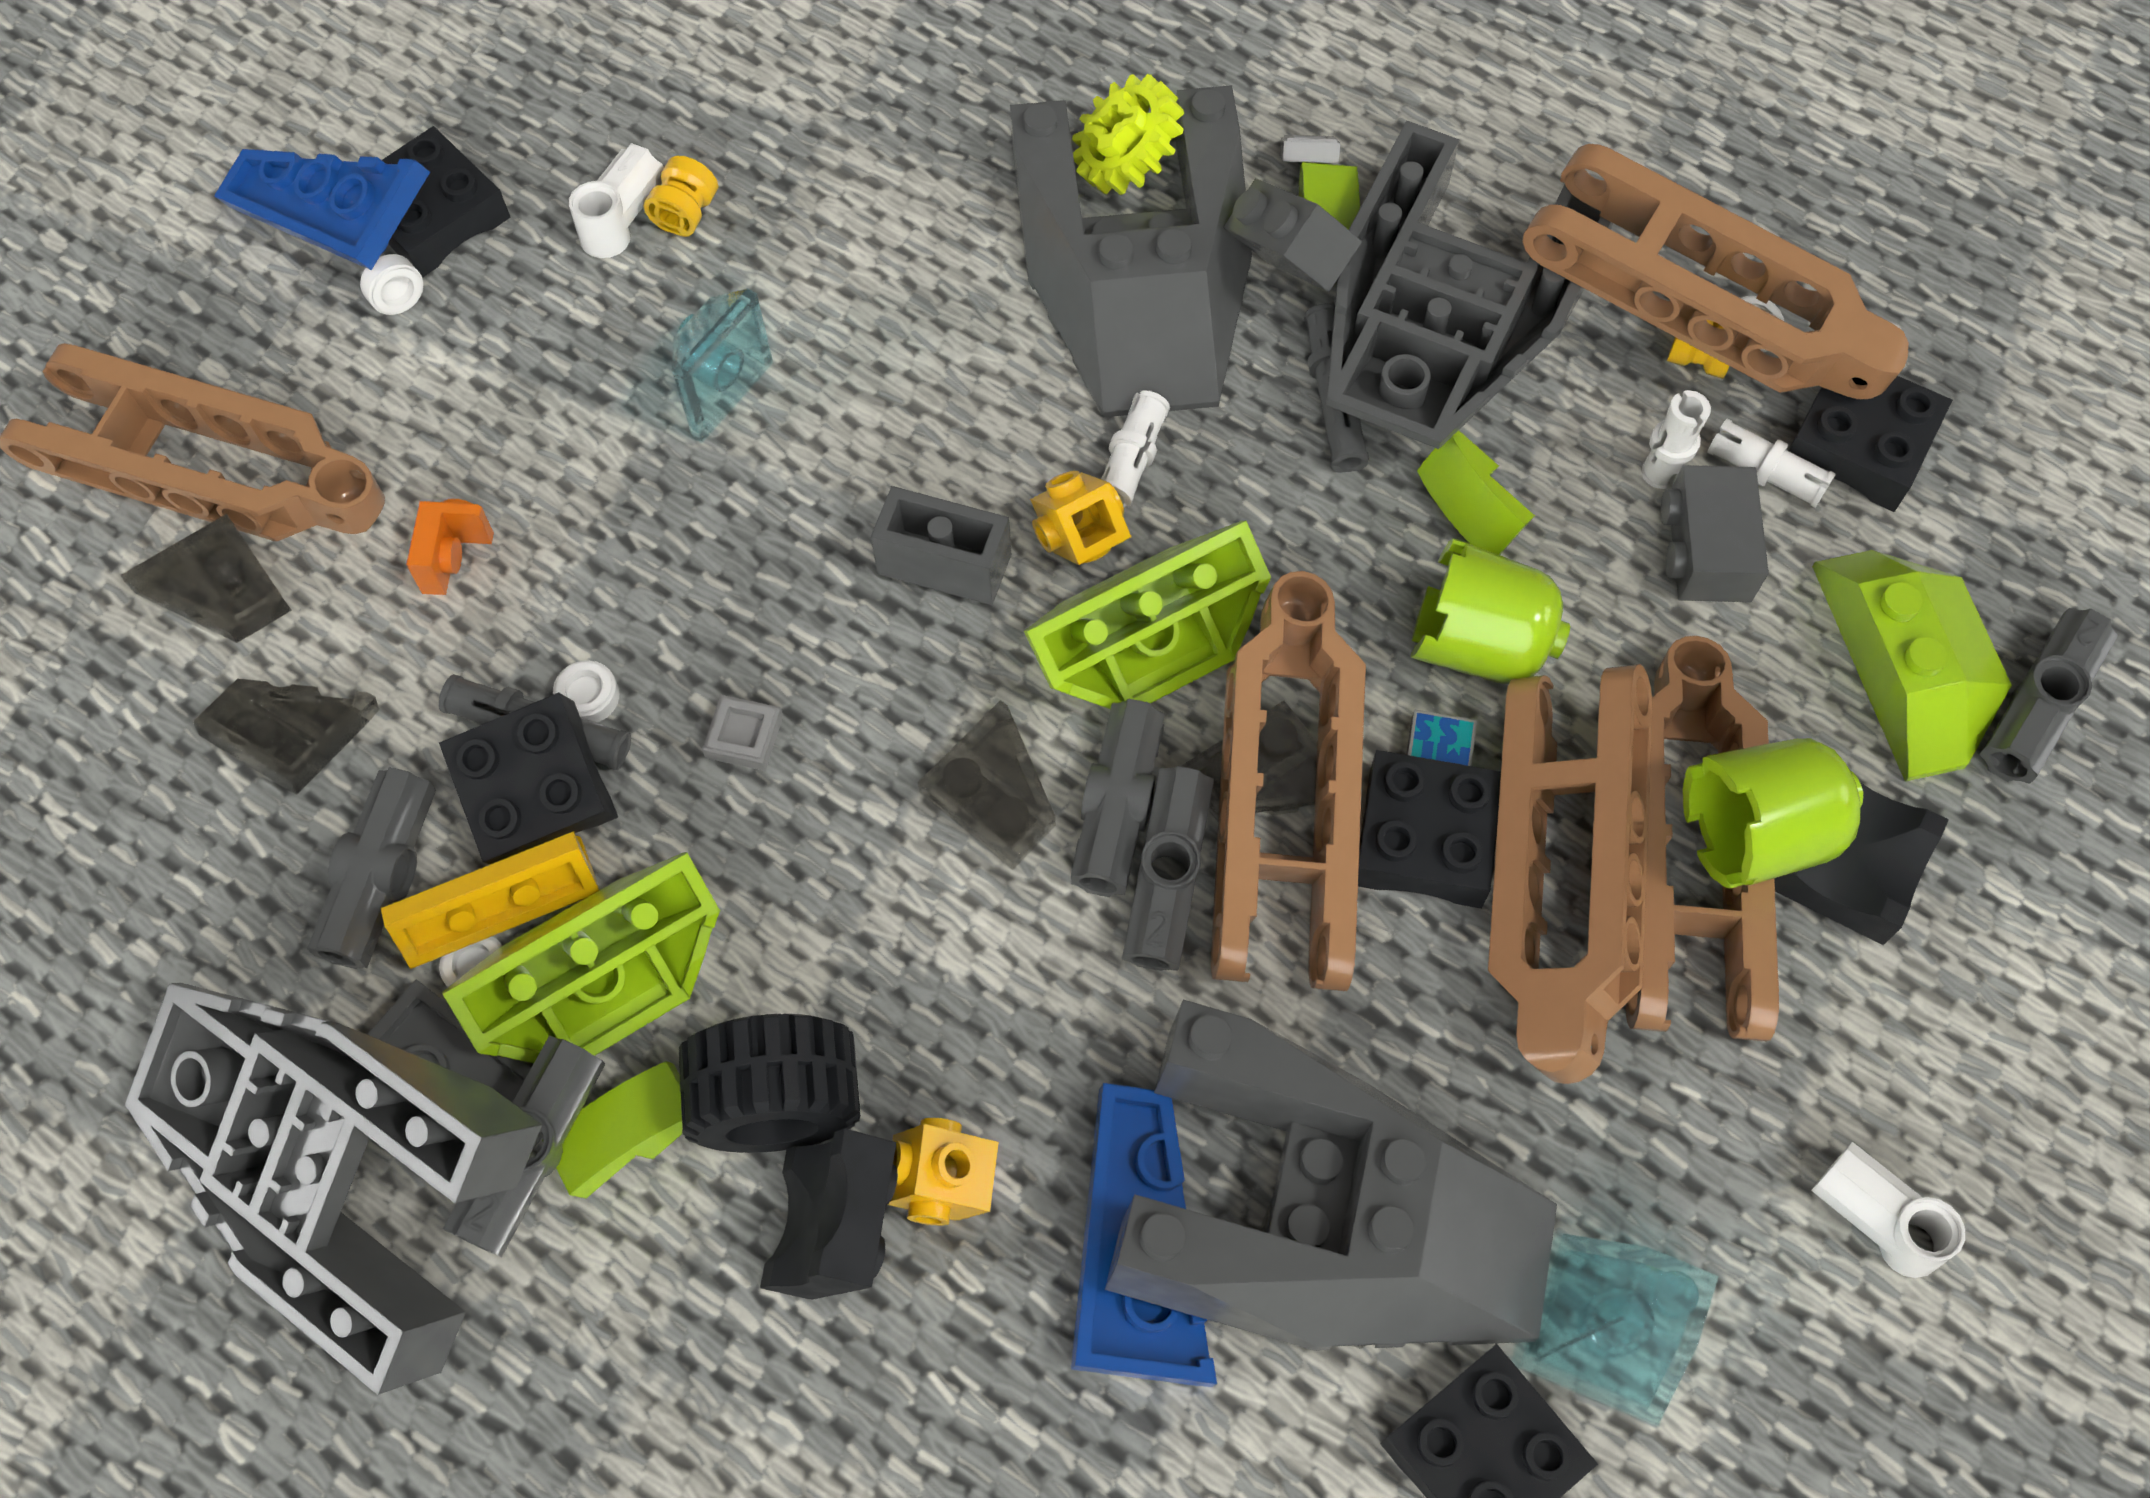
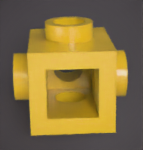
M1079 471L1065 472L1046 483L1047 491L1030 499L1038 517L1032 521L1033 529L1043 548L1048 553L1053 551V553L1075 564L1080 565L1095 561L1105 556L1112 547L1131 538L1122 515L1124 514V507L1120 496L1109 482L1080 473Z
M944 1118L921 1119L919 1126L893 1135L892 1141L897 1142L893 1165L897 1168L898 1179L895 1193L888 1205L907 1209V1219L912 1222L936 1226L948 1225L950 1219L962 1220L990 1212L999 1142L961 1133L962 1125L953 1120Z

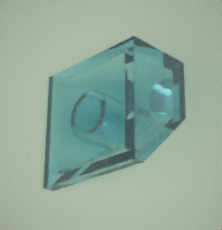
M748 288L710 297L696 314H691L684 319L673 339L672 373L692 438L700 443H703L773 364L758 295Z
M1563 1234L1547 1278L1539 1339L1535 1342H1526L1518 1368L1653 1426H1658L1699 1344L1719 1276L1649 1247Z

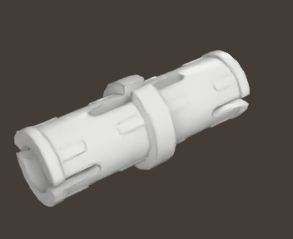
M1143 390L1140 394L1136 393L1134 395L1123 428L1113 434L1109 444L1111 456L1101 479L1109 482L1115 488L1124 508L1125 506H1131L1144 469L1151 466L1157 453L1155 445L1157 435L1170 409L1169 402L1158 393Z
M1684 391L1682 398L1679 393L1676 394L1670 402L1665 419L1657 423L1652 431L1649 442L1651 451L1642 465L1641 473L1643 479L1655 488L1666 489L1668 482L1673 486L1682 466L1694 458L1700 447L1701 437L1699 433L1710 416L1711 406L1707 398L1696 391Z
M1728 418L1720 427V433L1716 434L1707 453L1714 454L1738 467H1756L1759 485L1764 487L1769 482L1806 501L1814 508H1816L1836 475L1832 471L1828 472L1787 451L1789 444L1779 439L1773 444L1732 423Z

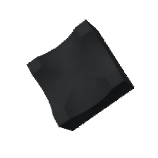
M432 126L382 159L386 164H398L399 159L416 160L430 172L389 240L390 247L398 255L407 258L418 270L422 278L438 268L442 261L464 241L479 233L493 230L511 218L500 189L435 126Z
M1897 376L1882 394L1871 399L1851 398L1821 387L1788 451L1828 472L1832 471L1836 474L1833 479L1853 487L1872 503L1895 512L1910 490L1953 400L1900 376ZM1852 378L1854 383L1857 385L1867 384V382L1861 378Z
M559 692L439 742L483 863L493 864L573 831L577 833L618 818L611 796L601 779L590 752L582 720L575 702Z
M1376 750L1369 773L1359 843L1358 887L1420 893L1441 898L1454 904L1482 909L1491 890L1497 840L1501 771Z
M1861 783L1863 803L1860 807V825L1856 838L1839 857L1827 863L1774 878L1775 892L1884 945L1902 928L1920 878L1943 835L1949 819L1928 809L1913 807L1892 800Z
M844 1128L834 1132L833 1141L820 1145L794 1146L786 1150L782 1174L788 1193L787 1222L778 1247L764 1264L761 1289L813 1300L872 1288L873 1278L879 1273L885 1257V1240L881 1236L885 1208L891 1201L897 1186L898 1172L896 1166L893 1165L897 1142Z
M1497 1343L1380 1443L1398 1467L1411 1479L1426 1498H1561L1598 1465L1595 1459Z

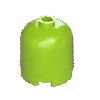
M1454 538L1448 541L1438 560V563L1448 566L1440 589L1430 586L1426 589L1412 635V641L1418 644L1414 646L1411 658L1503 684H1509L1513 679L1533 677L1541 670L1548 656L1558 659L1566 646L1570 633V623L1561 621L1563 600L1560 589L1551 576L1536 568Z
M1811 738L1790 739L1707 755L1703 757L1702 763L1687 768L1682 788L1685 820L1687 823L1699 821L1701 834L1707 848L1697 850V856L1712 879L1725 888L1753 885L1827 863L1839 857L1856 838L1860 825V807L1863 803V790L1858 777L1850 771L1834 749Z

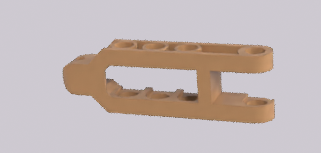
M1586 144L1579 147L1562 171L1560 181L1565 183L1566 188L1573 196L1601 211L1599 216L1639 237L1638 241L1635 243L1573 209L1551 204L1542 207L1536 213L1524 232L1522 242L1525 251L1541 266L1779 393L1820 386L1847 397L1871 399L1882 394L1905 367L1908 358L1909 342L1904 331L1893 323L1866 310L1849 273L1608 147L1599 144ZM1585 169L1596 172L1604 180L1592 177ZM1690 225L1701 227L1710 235L1698 233ZM1547 235L1556 237L1564 245L1554 242ZM1665 245L1705 266L1703 271L1714 276L1717 272L1758 294L1756 299L1767 304L1770 300L1811 322L1809 327L1813 328L1814 331H1801L1658 255L1659 251ZM1743 253L1754 255L1763 263L1752 261ZM1796 281L1807 283L1817 291L1805 289ZM1653 291L1665 295L1670 301L1659 298ZM1706 320L1716 322L1719 325H1721L1724 329L1716 328L1709 324ZM1760 349L1768 350L1777 355L1779 358L1766 355ZM1852 378H1861L1865 380L1867 384L1857 385L1854 383Z
M59 344L42 372L52 385L67 395L108 408L93 433L89 434L49 422L47 426H43L26 420L11 419L0 435V448L8 456L28 468L276 542L316 525L347 534L366 532L376 521L385 504V496L365 463L353 456L332 449L329 442L324 441L311 413L72 344ZM168 425L311 467L312 470L306 486L286 480L271 487L264 485L263 489L259 490L226 480L222 473L210 469L205 474L172 464L167 456L156 453L151 458L147 454L164 426Z
M1305 571L1290 572L1281 576L1274 584L1263 605L1260 633L1237 651L1235 663L1226 672L1211 943L1212 979L1249 981L1250 973H1245L1249 945L1250 923L1257 917L1259 879L1312 884L1308 960L1309 983L1311 988L1347 991L1353 978L1356 954L1366 664L1335 631V600L1333 591L1326 581L1316 574ZM1269 676L1307 679L1320 693L1313 857L1261 853V838L1254 837L1256 796L1263 787L1264 773H1257L1259 734L1265 726L1267 710H1260L1262 682Z
M1685 636L1676 640L1668 649L1656 671L1654 680L1643 988L1626 1003L1627 1024L1630 1029L1658 1032L1668 1031L1671 1025V1020H1665L1669 994L1668 970L1675 963V935L1724 939L1726 1017L1729 1035L1733 1039L1767 1042L1771 1040L1775 1033L1779 1014L1774 878L1757 884L1742 885L1734 888H1725L1723 886V909L1674 905V886L1667 885L1666 846L1673 837L1672 824H1666L1665 786L1671 778V765L1665 764L1664 739L1711 743L1718 750V753L1769 744L1768 720L1734 689L1732 664L1728 653L1720 644L1709 638Z
M1641 664L1609 667L1604 669L1601 675L1597 758L1556 762L1557 742L1552 737L1553 712L1549 689H1553L1554 685L1549 677L1541 675L1513 679L1507 687L1488 972L1518 1001L1516 1033L1518 1049L1524 1058L1543 1075L1554 1082L1562 1084L1580 1082L1594 1073L1600 1065L1604 1054L1608 1021L1643 988L1653 707L1649 678ZM1595 792L1588 953L1574 967L1539 969L1540 936L1547 935L1548 924L1542 917L1544 873H1550L1551 860L1545 855L1547 814L1554 813L1555 795Z

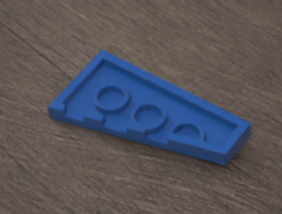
M242 149L214 197L236 211L372 270L380 255L386 250L389 240L430 172L419 162L412 159H399L398 164H386L378 157L360 156L358 162L342 161L332 154H317L316 159H306L300 157L295 152Z
M1103 1083L1098 1093L1071 1370L1213 1387L1217 1385L1214 1360L1209 1356L1204 1325L1207 1319L1105 1290L1121 1223L1134 1194L1186 1209L1182 1186L1185 1178L1172 1098L1155 1094V1090Z

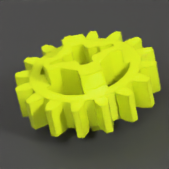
M1134 74L1129 75L1123 88L1116 82L1111 83L1109 96L1104 100L1096 96L1093 99V104L1096 108L1093 113L1082 114L1079 118L1084 124V130L1072 136V141L1079 146L1073 152L1074 162L1078 165L1076 172L1093 187L1095 186L1106 195L1112 188L1119 195L1125 194L1131 181L1138 188L1143 187L1145 174L1149 170L1156 174L1162 171L1161 164L1159 163L1163 155H1174L1176 150L1169 144L1171 138L1183 134L1184 129L1176 122L1184 115V109L1176 103L1178 97L1162 81L1158 82L1150 74H1147L1142 81Z

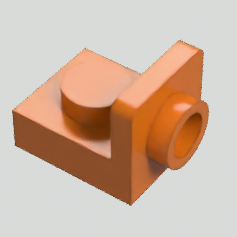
M447 499L443 502L420 501L406 565L422 594L446 595L450 574H457L461 567V543L492 544L494 532L482 506L462 499Z

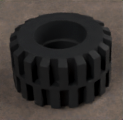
M803 1014L748 1016L725 1021L701 1030L688 1037L679 1046L682 1133L690 1142L726 1152L759 1153L783 1151L794 1146H810L830 1140L834 1137V1132L844 1128L851 1129L855 1126V1123L860 1121L854 1035L852 1031H849V1027L841 1023Z

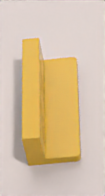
M573 831L381 908L385 928L409 968L413 969L583 900L599 891V887L586 847L581 837L575 836Z

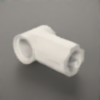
M631 143L627 149H621L597 181L584 183L572 191L569 197V208L581 247L590 256L610 258L620 254L627 248L630 242L628 226L643 208L644 202L652 188L662 183L660 176L664 169L663 164L657 161L648 149Z
M1854 1142L1842 1152L1811 1190L1878 1244L1886 1263L1891 1269L1903 1276L1912 1278L1928 1276L1959 1253L1965 1242V1226L1960 1215L1951 1205L1940 1199L1921 1197ZM1908 1224L1916 1225L1927 1232L1933 1242V1252L1926 1251L1915 1244L1909 1234Z

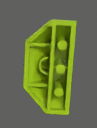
M1244 520L1170 547L1068 598L1024 630V633L1051 689L1107 709H1111L1112 703L1125 702L1127 699L1144 701L1151 704L1235 660L1236 653L1240 649L1254 617L1260 596L1265 593L1271 575L1249 525Z
M1874 550L1814 562L1812 568L1904 781L1965 769L2012 684L1962 577Z
M683 852L616 880L503 945L446 988L442 994L477 1053L491 1056L498 1055L534 1063L550 1035L575 1044L595 1056L690 999L706 953L712 928L715 927L720 909L687 852Z

